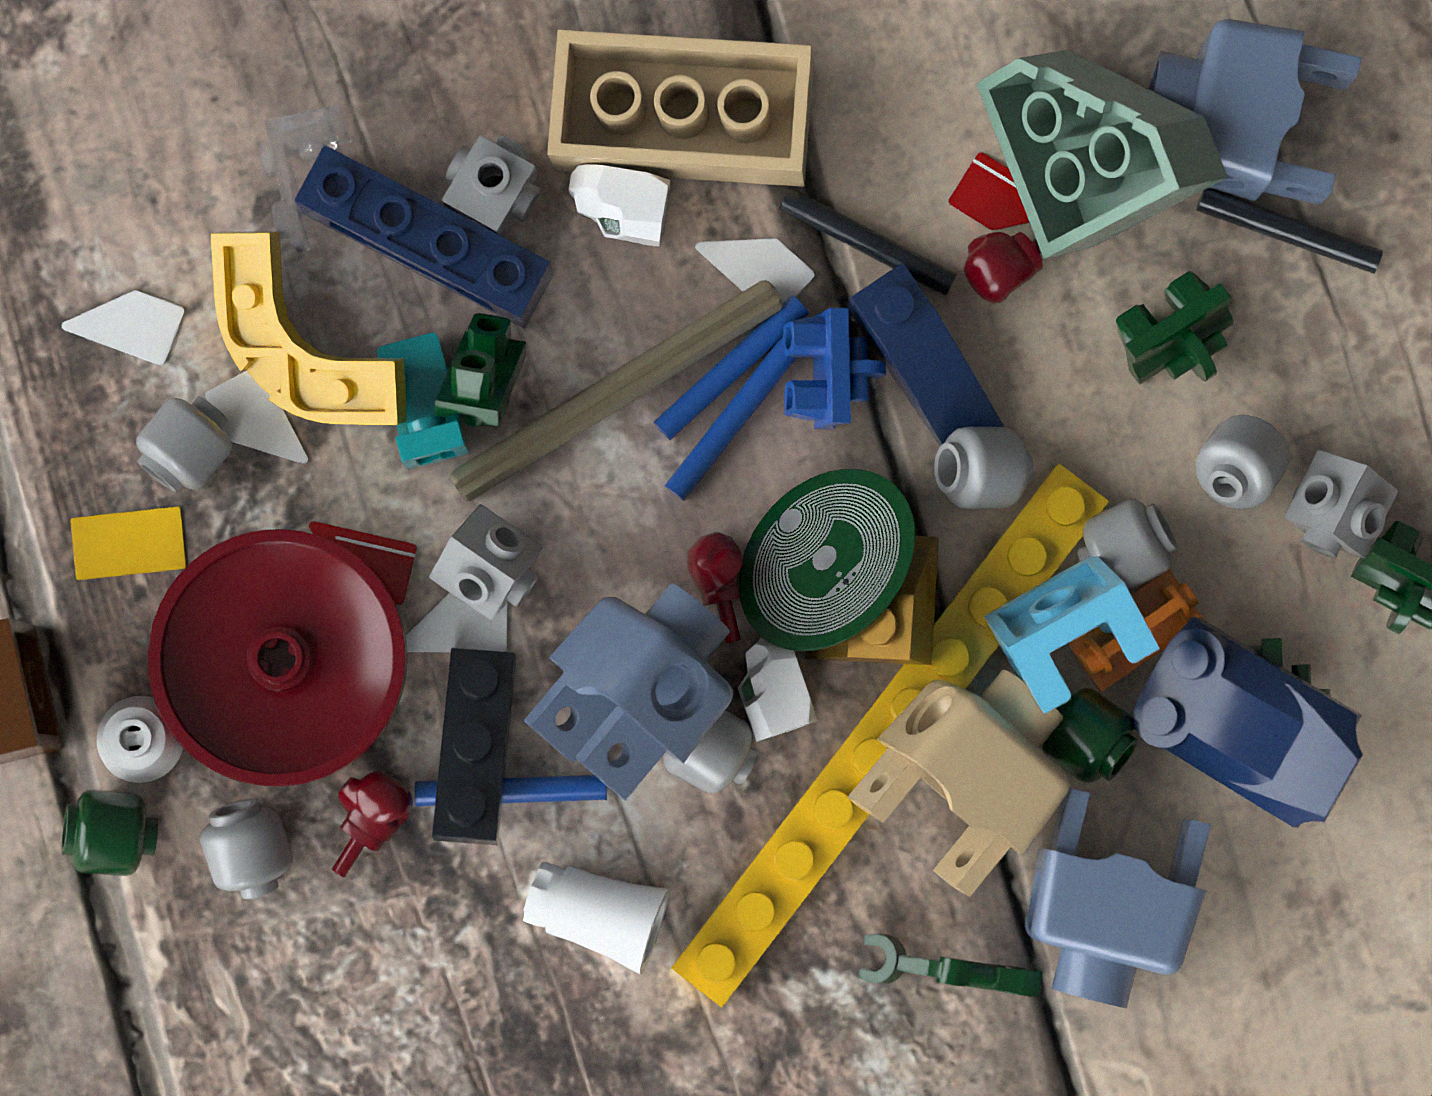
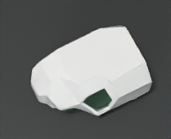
M584 164L577 166L571 173L569 193L575 199L578 213L583 217L594 220L599 225L604 237L660 247L670 194L669 179L647 172L605 165Z
M760 636L759 641L745 653L747 674L738 687L756 742L817 722L812 701L794 650L773 645Z

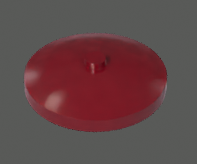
M268 529L244 533L216 544L193 560L171 584L158 607L149 636L147 654L148 675L155 704L162 720L178 743L193 758L222 776L247 784L269 787H287L312 783L340 772L363 756L384 733L398 708L405 686L408 665L407 641L400 612L390 592L376 573L359 557L329 539L307 532L287 529Z

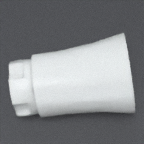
M542 862L527 896L523 921L532 925L546 927V933L577 943L607 956L641 975L655 946L665 915L670 890L668 888L624 882L596 875L572 866H567L566 869H563L557 865Z

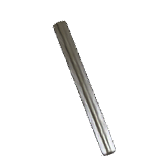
M767 280L756 283L454 469L450 474L451 481L464 500H474L779 312L783 307V303L777 290Z

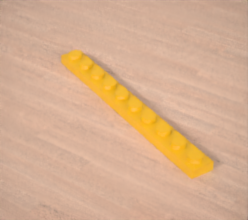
M1060 463L1053 468L935 622L932 664L902 665L671 967L672 970L721 1008L870 815L851 801L848 796L886 751L887 748L877 738L931 681L944 679L963 689L967 688L999 646L984 616L1049 580L1083 536V528L1086 521L1099 514L1109 501Z

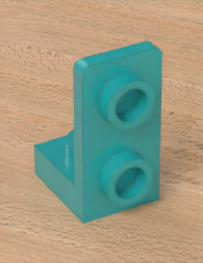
M427 333L380 346L377 349L378 358H404L407 422L396 425L399 436L395 437L401 462L408 470L470 454L460 415L454 414L448 417L435 415V400L448 372L437 334Z

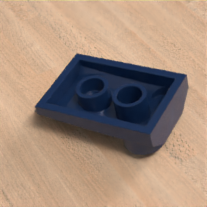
M1192 617L1167 644L1140 693L1133 711V729L1138 732L1139 736L1147 744L1166 749L1293 828H1298L1300 824L1305 822L1326 821L1363 756L1356 734V726L1362 717L1361 714L1202 618Z

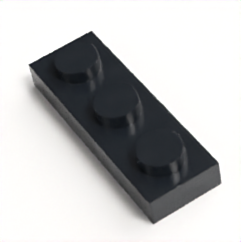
M451 648L432 829L434 841L498 846L516 666L515 653Z

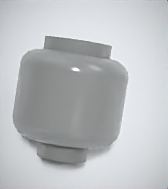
M200 396L192 404L180 398L168 399L136 438V445L142 453L137 462L152 477L175 493L182 486L191 490L199 489L205 485L232 450L230 438L222 429L228 419L215 406Z
M1245 414L1231 416L1217 425L1202 446L1195 461L1196 476L1203 490L1213 500L1223 506L1239 510L1254 508L1268 499L1283 477L1289 465V449L1284 437L1273 425L1265 420Z
M1008 427L958 428L939 447L934 462V474L937 485L941 491L946 493L948 499L953 504L962 509L1011 507L1021 498L1026 486L1032 479L1034 469L1032 456L1026 449L1022 439L1015 431Z
M1130 498L1086 521L1083 528L1086 546L1078 549L1077 554L1080 561L1089 556H1098L1125 583L1128 591H1131L1169 570L1171 565L1170 552L1177 549V543L1165 517L1154 503L1146 507L1140 501Z
M725 709L684 764L665 752L663 763L666 770L670 774L709 794L721 792L731 782L738 785L741 784L750 774L757 758V751L750 748L752 743L751 726L744 718Z
M244 799L224 805L209 814L211 823L202 830L199 837L212 880L216 887L225 891H240L243 899L257 898L276 890L279 887L277 878L283 875L293 862V855L285 830L276 810L271 807L259 806L257 799Z

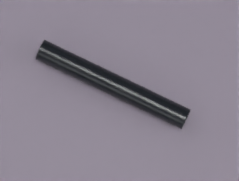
M791 187L779 207V210L891 268H895L903 262L916 281L945 296L957 276V273Z
M1209 188L1202 191L1196 207L1198 212L1373 274L1376 272L1382 258L1383 250Z

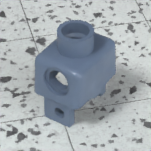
M1223 19L1212 27L1198 51L1197 59L1160 51L1151 77L1149 90L1205 117L1228 178L1209 188L1251 201H1255L1262 192L1320 205L1332 193L1336 174L1277 161L1279 147L1286 132L1299 121L1305 95L1299 80L1346 90L1358 76L1362 57L1303 44L1304 31Z
M673 583L666 588L646 614L617 597H604L549 657L564 673L525 718L524 722L572 763L577 759L614 793L626 801L665 752L684 764L730 704L733 698V690L730 684L706 662L730 631L710 610ZM564 707H570V717L562 725H556L555 718L558 711ZM622 743L620 756L616 760L608 762L607 754L609 749L614 744Z
M1070 788L1060 804L1050 848L1038 849L1025 929L1031 938L1061 948L1051 989L1127 1008L1137 968L1163 975H1171L1182 967L1206 890L1196 888L1195 886L1211 824L1192 819H1182L1168 879L1161 877L1153 871L1147 861L1118 853L1097 860L1077 857L1075 853L1090 793Z

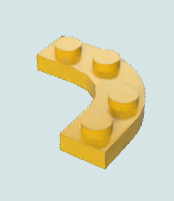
M236 231L211 234L214 299L222 337L239 370H246L256 383L271 396L268 400L293 415L320 423L399 425L407 422L404 358H343L321 353L301 338L289 320L283 296L280 231Z

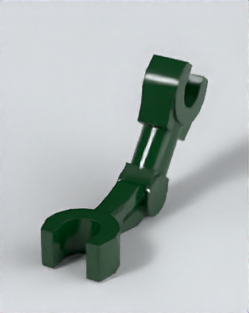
M879 933L865 935L864 944L880 947L886 957L884 966L879 970L860 968L859 978L869 983L890 984L898 980L904 972L936 977L937 983L1039 998L1043 972L1015 966L995 965L940 956L939 960L909 956L903 944L896 937Z

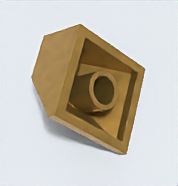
M915 536L914 552L907 576L895 598L875 621L844 642L824 649L806 651V659L931 665L939 538L935 536Z

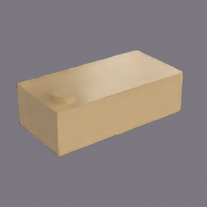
M558 30L547 156L556 171L573 172L578 165L590 164L647 172L663 178L805 187L814 70L812 45Z

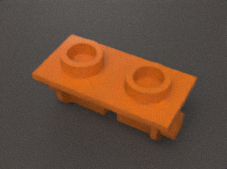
M1170 569L1131 594L1158 644L1159 650L1138 662L1132 663L1126 658L1113 632L1105 633L1098 626L1067 643L1100 693L1163 651L1171 639L1192 617L1204 619L1196 608L1199 602L1193 591L1186 583L1180 585Z

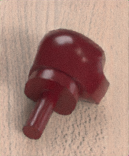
M993 232L975 238L968 245L969 255L963 268L965 276L975 292L984 300L996 304L1005 301L1013 291L1032 279L1036 273L1043 269V262L1040 256L1042 253L1037 240L1031 241L1022 232H1018L1012 237L1003 232Z
M712 532L699 537L688 550L687 569L697 589L702 593L703 605H717L720 621L730 631L725 638V643L741 640L732 600L741 598L736 575L742 566L743 557L738 545L731 536L720 532Z
M374 771L361 779L350 777L338 793V799L348 813L340 828L351 836L348 844L332 867V871L341 877H346L364 847L373 851H379L384 842L390 840L412 811L413 800L410 791L401 782L381 771Z

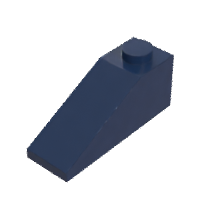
M903 262L850 297L847 307L849 308V314L868 339V342L881 361L886 362V368L940 446L946 442L947 438L956 429L961 427H1005L941 317Z

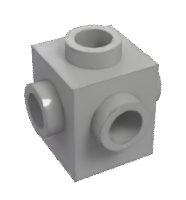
M479 135L471 149L462 146L453 158L445 177L452 183L441 200L443 206L505 237L515 218L522 222L527 219L541 193V188L535 186L538 180L535 165L528 162L532 154L521 145L506 137L499 136L494 143ZM490 181H501L496 187H485Z
M1317 450L1302 482L1293 494L1292 502L1284 518L1305 533L1301 542L1318 553L1336 558L1341 550L1365 558L1374 539L1384 527L1386 515L1398 490L1368 465Z
M480 504L450 537L429 578L492 621L508 601L518 607L528 595L539 577L530 569L543 546Z

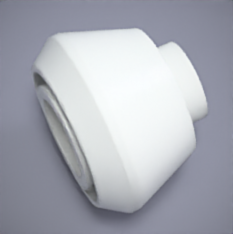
M132 696L117 702L105 713L98 727L97 749L102 762L115 776L129 782L145 783L163 777L177 764L183 751V747L170 733L162 720L153 697ZM132 726H138L140 730L129 731V728ZM131 746H141L138 750H130Z

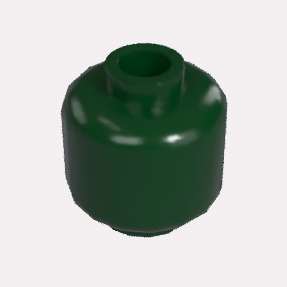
M1082 688L1072 694L1067 702L1056 707L1063 716V720L1043 743L1042 750L1054 763L1084 783L1095 782L1101 777L1110 781L1122 770L1138 744V739L1132 736L1134 721L1129 713L1096 690Z
M93 789L86 790L79 797L77 804L67 803L61 853L62 855L71 856L73 866L79 872L130 876L140 866L142 855L154 856L158 818L146 817L145 803L138 794Z

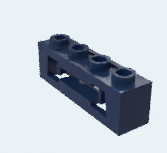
M326 145L321 149L294 199L305 216L500 317L510 319L513 324L523 329L526 328L554 275L551 262Z

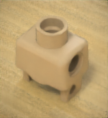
M1007 670L1001 671L981 697L947 680H933L926 685L877 738L887 749L850 793L848 798L862 810L884 823L920 778L924 780L948 802L949 808L969 825L933 871L946 883L971 897L1009 848L1022 856L1067 795L1070 789L1068 776L1039 750L1063 720V716L1056 708L1044 714L1037 705L1026 683Z

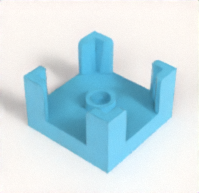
M1098 556L1087 557L984 616L1016 676L1026 683L1037 705L1044 714L1067 702L1071 697V693L1049 653L1098 626L1105 633L1113 632L1126 658L1132 663L1138 662L1160 649L1125 583Z

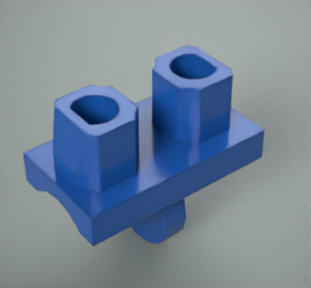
M829 308L813 317L793 320L783 326V351L785 357L813 358V380H790L786 382L784 389L785 416L814 421V429H835L836 425L851 423L850 401H869L868 379L886 376V362L868 360L867 338H849V308Z

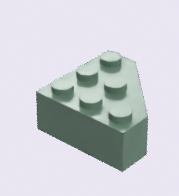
M1070 50L1018 58L976 83L1044 259L1093 248L1228 178L1205 117Z

